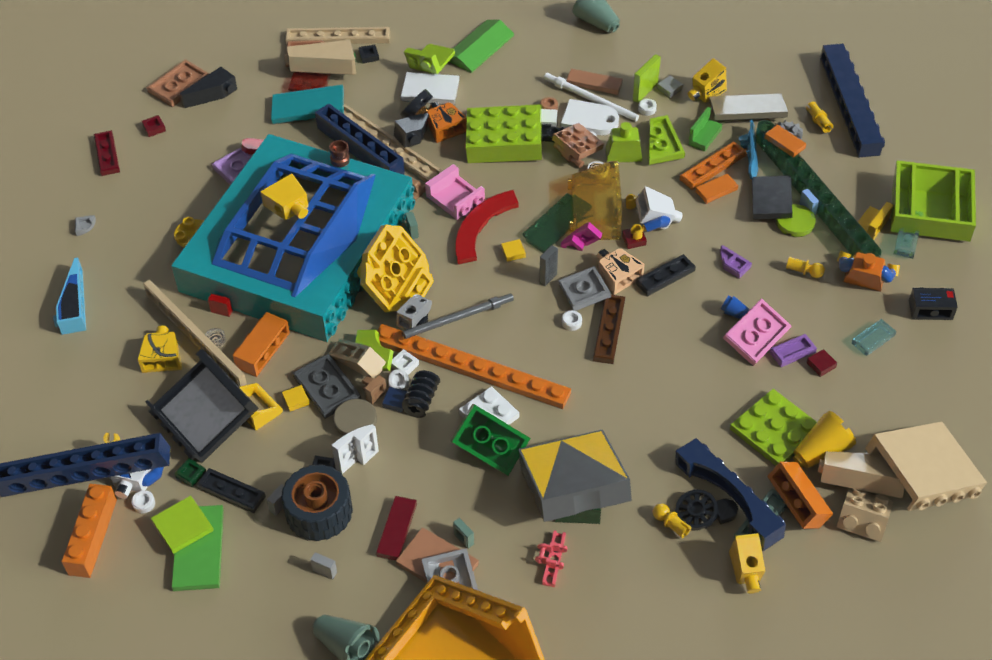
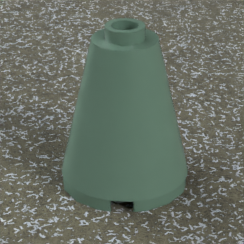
M577 0L573 6L572 13L576 17L608 33L615 32L620 26V19L606 0Z
M327 614L318 617L313 624V634L339 660H365L372 652L375 642L379 643L380 641L379 631L370 624Z

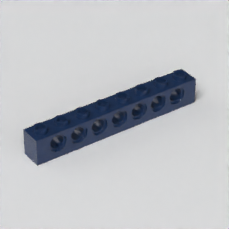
M161 433L0 463L1 497L169 466L171 447Z

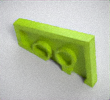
M668 115L650 118L649 165L685 158V151Z

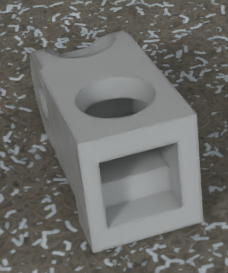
M419 294L413 295L397 311V327L403 330L416 327L417 323L429 313L432 301Z

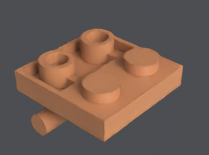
M580 123L556 132L552 137V140L555 142L553 147L561 153L562 157L569 162H573L579 168L584 165L581 159L602 150L605 144Z

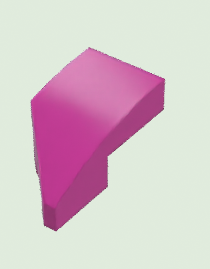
M588 222L568 235L561 242L560 246L562 248L572 246L576 247L578 251H583L584 246L600 240L602 233Z

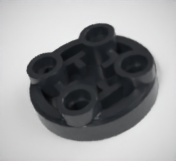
M424 89L403 109L400 115L403 118L415 116V113L424 108L433 96L427 89Z

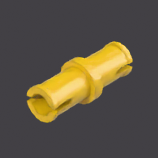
M816 102L808 103L806 110L812 116L813 122L818 124L824 133L830 132L834 125L827 118L826 112L821 110Z

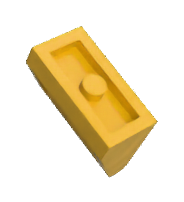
M258 383L240 387L248 397L256 393L269 407L268 409L256 411L246 420L255 430H258L283 412V409Z

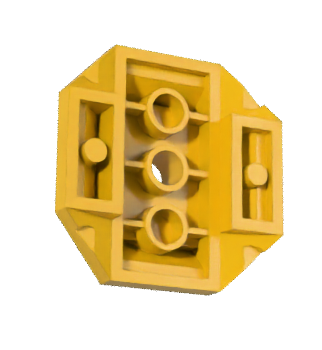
M382 225L362 254V262L357 270V274L361 279L360 285L384 312H397L415 294L425 297L434 282L432 274L429 273L426 255L402 226Z

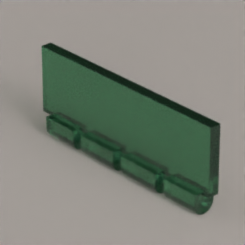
M566 193L534 225H531L523 233V236L526 238V242L544 253L590 212L592 206L576 195L572 197V195Z

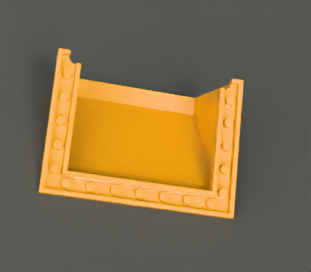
M434 575L365 660H544L524 607Z

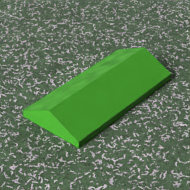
M486 20L453 48L455 55L449 62L472 73L514 36V33L501 20Z

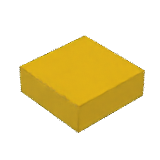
M520 239L501 243V248L507 262L526 258V253Z
M302 385L282 392L290 412L310 405Z

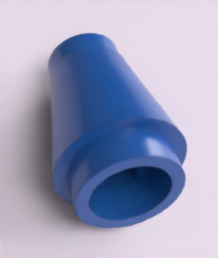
M729 295L721 307L724 314L741 319L750 310L735 296L731 297Z

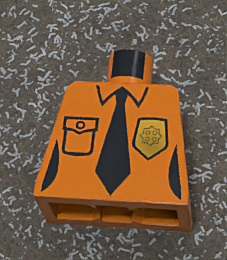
M433 102L430 104L427 111L429 114L428 125L436 143L466 132L467 117L452 103L448 102L440 105L438 102Z

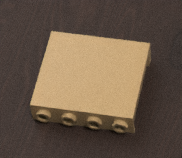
M942 421L874 434L865 448L869 455L881 453L911 496L913 501L908 506V511L917 509L921 511L936 505L939 507L945 503H957L967 498L975 499L981 495V490L987 484L986 480Z

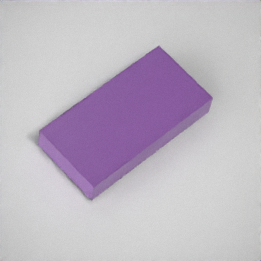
M803 334L770 348V354L779 366L783 367L816 353L817 348L809 337Z

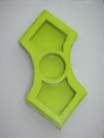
M357 330L355 343L371 347L386 361L382 371H390L394 351L382 347L379 341V332L377 330Z

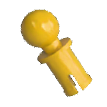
M790 256L788 258L786 269L802 272L803 275L809 272L814 278H820L825 273V268L821 263L810 265L809 260L803 261Z
M659 503L653 508L652 512L655 519L664 521L663 525L675 531L681 538L687 536L691 531V526L682 521L676 512L670 513V508L666 504Z

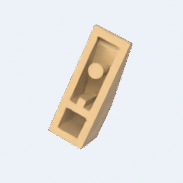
M339 339L328 353L336 361L363 376L368 375L372 378L381 373L382 367L386 363L371 347L344 339Z

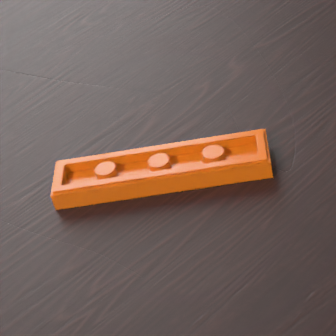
M733 141L681 174L679 180L691 190H694L744 158L747 154L746 150Z

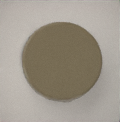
M362 399L347 400L340 404L334 413L335 428L343 436L367 425L373 424L376 426L377 414L374 406Z

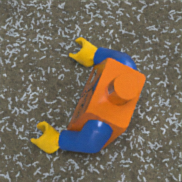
M840 250L837 258L840 270L846 272L843 281L845 283L881 292L883 283L891 282L899 274L900 265L888 263V266H886L885 259L876 257L872 253L856 252L852 258V254Z

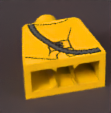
M158 326L156 333H147L144 336L138 357L142 373L182 370L176 335L174 332H169L168 327Z

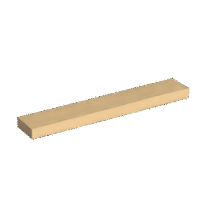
M390 27L287 28L285 41L286 45L287 41L322 40L324 42L350 40L351 44L389 43Z

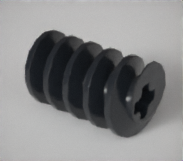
M421 370L414 374L405 399L402 401V408L407 414L415 418L426 416V411H428L435 391L438 388L437 385L440 383L438 375L426 370Z

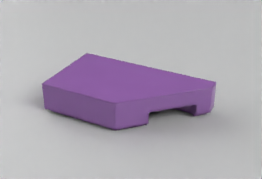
M724 245L720 247L723 269L740 279L751 268L752 263Z

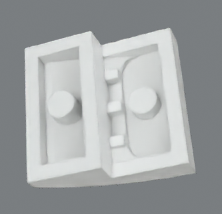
M373 424L358 428L332 444L337 471L343 474L357 460L364 465L379 452L376 427Z

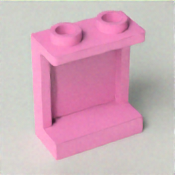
M454 164L425 183L426 197L456 220L467 215L469 211L485 201V189L482 186L476 189L459 176L458 167Z

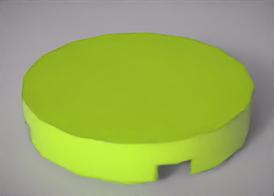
M792 204V218L776 219L777 227L785 234H792L791 236L802 237L810 234L816 221L814 213L809 208L798 204Z

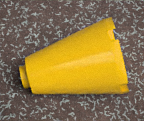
M828 411L821 416L793 451L795 455L793 459L800 467H812L818 464L820 459H825L826 451L845 452L852 449L856 445L855 437L850 428L845 430L841 425L844 421L837 414Z

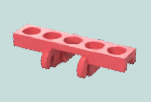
M554 530L550 545L545 543L538 544L540 553L539 556L535 557V561L539 564H546L542 585L555 587L558 570L564 568V563L560 561L562 553L567 552L568 549L567 546H564L566 532L562 534ZM561 537V543L555 542V538ZM545 551L549 552L548 557H544ZM556 556L559 560H551L550 558ZM549 568L555 569L554 572H549L548 570ZM548 576L553 577L551 583L546 581Z

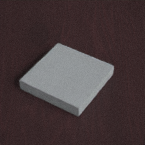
M595 266L558 280L559 286L573 311L611 297L609 289Z

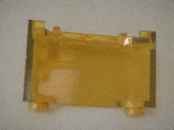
M609 161L572 174L571 179H568V190H571L573 196V221H569V231L574 232L582 225L590 222L602 233L600 240H620L622 203L619 162Z

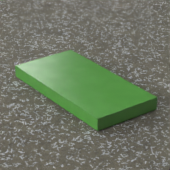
M223 505L199 506L214 531L174 554L173 591L220 588Z

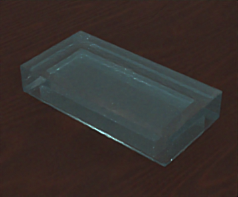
M880 319L853 338L852 344L867 356L893 338L897 331Z

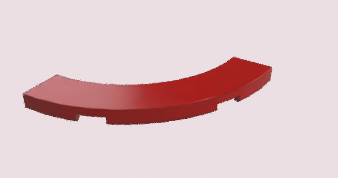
M514 190L497 194L483 201L466 216L456 237V259L458 264L477 261L475 251L476 239L489 219L508 210L519 208Z

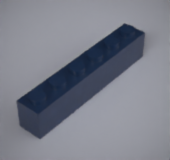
M328 103L315 112L317 128L334 141H345L348 144L349 152L361 162L405 174L403 157Z

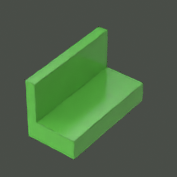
M709 107L706 108L691 127L689 145L704 152L721 132L723 124L710 119L711 108Z

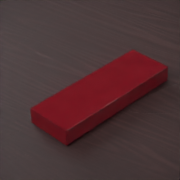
M112 130L94 134L101 175L120 173Z
M395 496L376 552L377 557L395 561L399 558L415 513L417 500Z

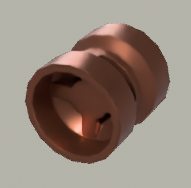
M343 140L333 141L329 145L331 164L335 167L348 165L350 161L348 144Z

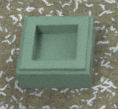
M412 211L405 213L407 228L410 237L416 239L419 237L418 224Z
M460 518L453 522L454 535L469 549L474 545V532Z

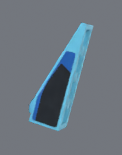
M74 258L56 305V315L53 316L55 327H59L62 335L86 331L83 270L79 258Z

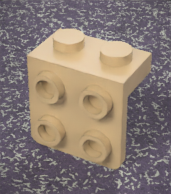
M849 488L837 528L881 542L893 501L882 494L874 495L867 491Z

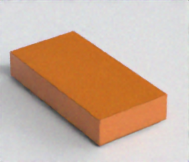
M779 125L765 133L766 140L792 157H795L806 148L805 142Z
M728 173L696 187V193L706 204L738 190V184Z

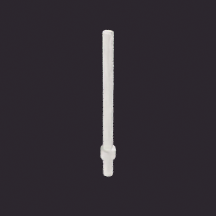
M546 73L544 76L545 80L555 84L560 89L564 88L596 104L610 106L618 114L635 122L639 118L638 114L568 83L562 77H555L549 73Z

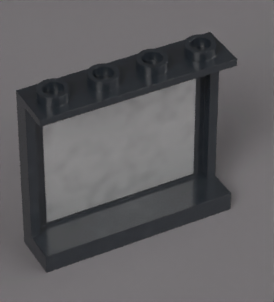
M201 348L196 353L200 361L154 405L149 400L145 402L150 407L148 412L156 420L159 418L162 420L160 425L168 433L172 432L174 434L172 439L180 447L182 445L185 446V454L190 459L196 458L203 463L259 407Z

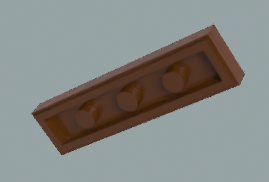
M611 295V297L604 299L593 361L614 364L626 298L624 296Z

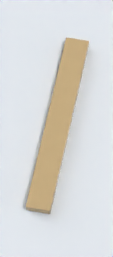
M344 104V115L403 157L404 168L424 182H428L442 172L437 166L409 147L404 148L396 138Z
M150 280L144 282L147 297L199 349L202 348L239 387L247 385L245 374Z

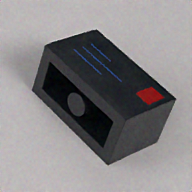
M912 288L909 298L912 320L954 319L958 308L954 288Z

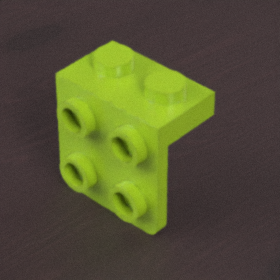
M427 44L422 51L407 47L404 55L409 68L438 74L455 55V50L439 45Z

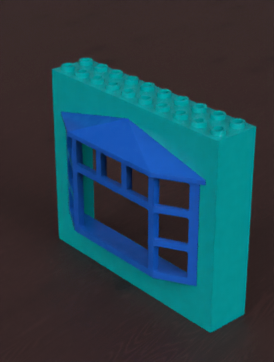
M268 134L171 265L178 292L207 302L211 294L230 298L233 311L257 319L262 318L268 312L287 320L289 330L328 342L331 335L333 336L336 333L340 321L344 320L348 308L353 306L358 292L363 290L357 270L362 262V254L382 225L401 226L406 221L405 213L413 210L415 199L413 197L414 186L412 185V177L350 159L349 164L344 167H335L331 164L330 152ZM283 173L289 175L292 173L296 177L321 184L308 203V214L306 217L297 219L282 242L243 231L263 203L260 191L278 182ZM328 187L347 192V195L338 207L319 201ZM314 208L333 214L323 229L304 223ZM299 230L319 236L309 251L289 246ZM238 237L250 241L241 265L223 260V257ZM257 244L277 250L268 274L248 268ZM284 252L304 259L295 283L275 277Z

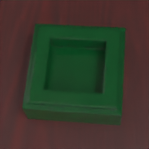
M188 458L174 474L177 479L193 488L206 473V468Z

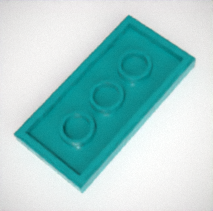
M343 84L273 94L272 123L277 124L316 118L315 112L328 103L344 114Z

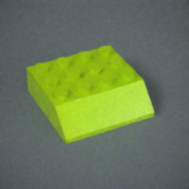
M541 104L467 108L466 154L468 163L542 160Z
M897 160L892 186L891 204L894 206L891 213V232L970 242L976 227L975 170Z

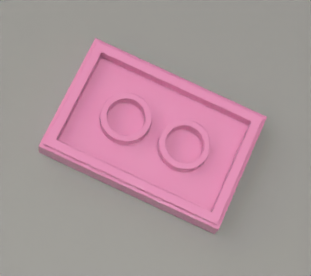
M761 298L724 335L723 339L754 366L792 326Z

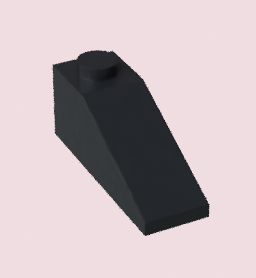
M223 67L217 68L180 93L182 106L188 108L227 97L237 90L235 76Z

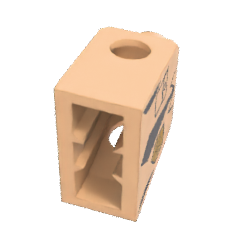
M602 249L597 254L599 259L598 272L614 295L636 282L637 278L644 275L645 264L623 249H617L612 253Z

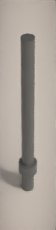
M511 293L501 297H492L487 302L402 331V336L404 339L489 309H498L501 305L514 301V297Z

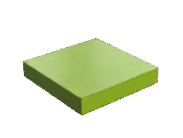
M655 54L635 73L634 102L639 103L658 84L661 56Z
M191 495L151 518L173 554L214 531L212 525Z

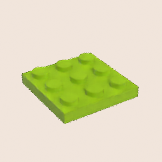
M772 389L730 425V430L777 466L779 462H788L794 456L793 451L817 422L775 389Z

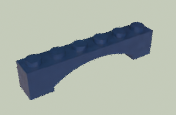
M695 438L676 450L675 464L689 478L695 476L713 483L731 496L740 506L749 522L748 534H759L762 551H765L784 538L786 524L783 518L776 515L765 501L760 500L754 494L751 487L746 486L735 472H731L719 457L710 452L706 444H702Z

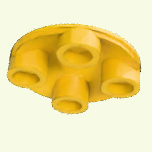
M185 217L183 222L174 231V239L177 244L185 248L204 221Z

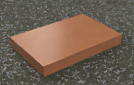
M185 59L148 86L147 91L171 107H174L181 101L180 93L209 73Z
M422 527L396 560V565L427 583L422 559L461 549ZM469 555L472 570L474 571L479 565V560ZM453 560L439 563L440 571L445 566H454ZM449 571L443 577L452 580L456 577V574Z

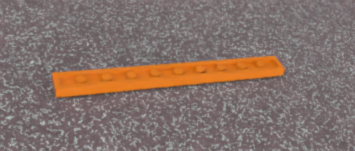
M381 324L377 330L382 347L399 353L404 349L422 361L561 409L564 408L571 394V388L417 335L404 339L402 330Z

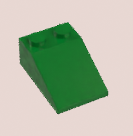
M472 403L450 441L509 476L519 459L518 449L525 448L531 438Z

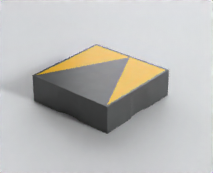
M603 429L518 449L521 472L529 489L535 496V503L544 522L576 515L586 510L605 508L632 501L630 478Z

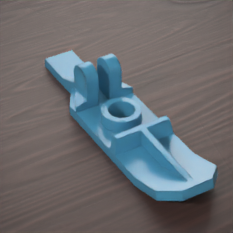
M750 120L748 134L740 136L739 141L742 148H748L746 151L749 161L748 173L750 179H752L758 173L755 125L753 120Z

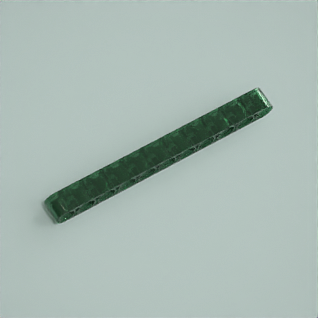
M768 120L760 121L757 124L755 136L758 145L785 176L791 175V184L800 194H802L803 190L808 189L819 200L816 214L852 256L856 252L864 254L872 253L876 257H881L880 247L801 155L797 154L795 157H792L765 139V133L775 127V125Z

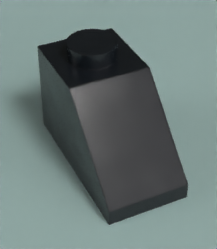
M427 112L395 121L394 137L404 148L421 144L427 131L429 116Z

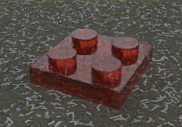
M294 72L288 92L327 87L331 73Z

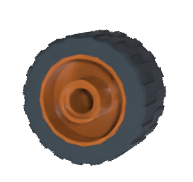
M309 465L294 472L286 480L285 486L282 489V504L287 523L297 536L303 537L306 540H328L340 534L347 527L352 518L353 507L347 479L340 471L325 465Z

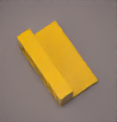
M886 202L881 210L869 206L853 227L852 232L873 242L890 219L894 205Z

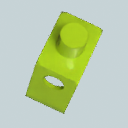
M623 122L620 128L611 129L606 145L607 163L642 162L638 128L632 127L629 122Z

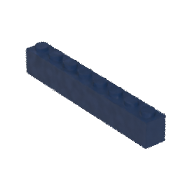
M844 43L823 45L820 60L858 158L880 156L882 148L885 146V139L880 134L879 124L875 122L874 112L871 111L869 100L864 95V87L860 85L859 75L854 70V63L850 60L849 51L846 50Z

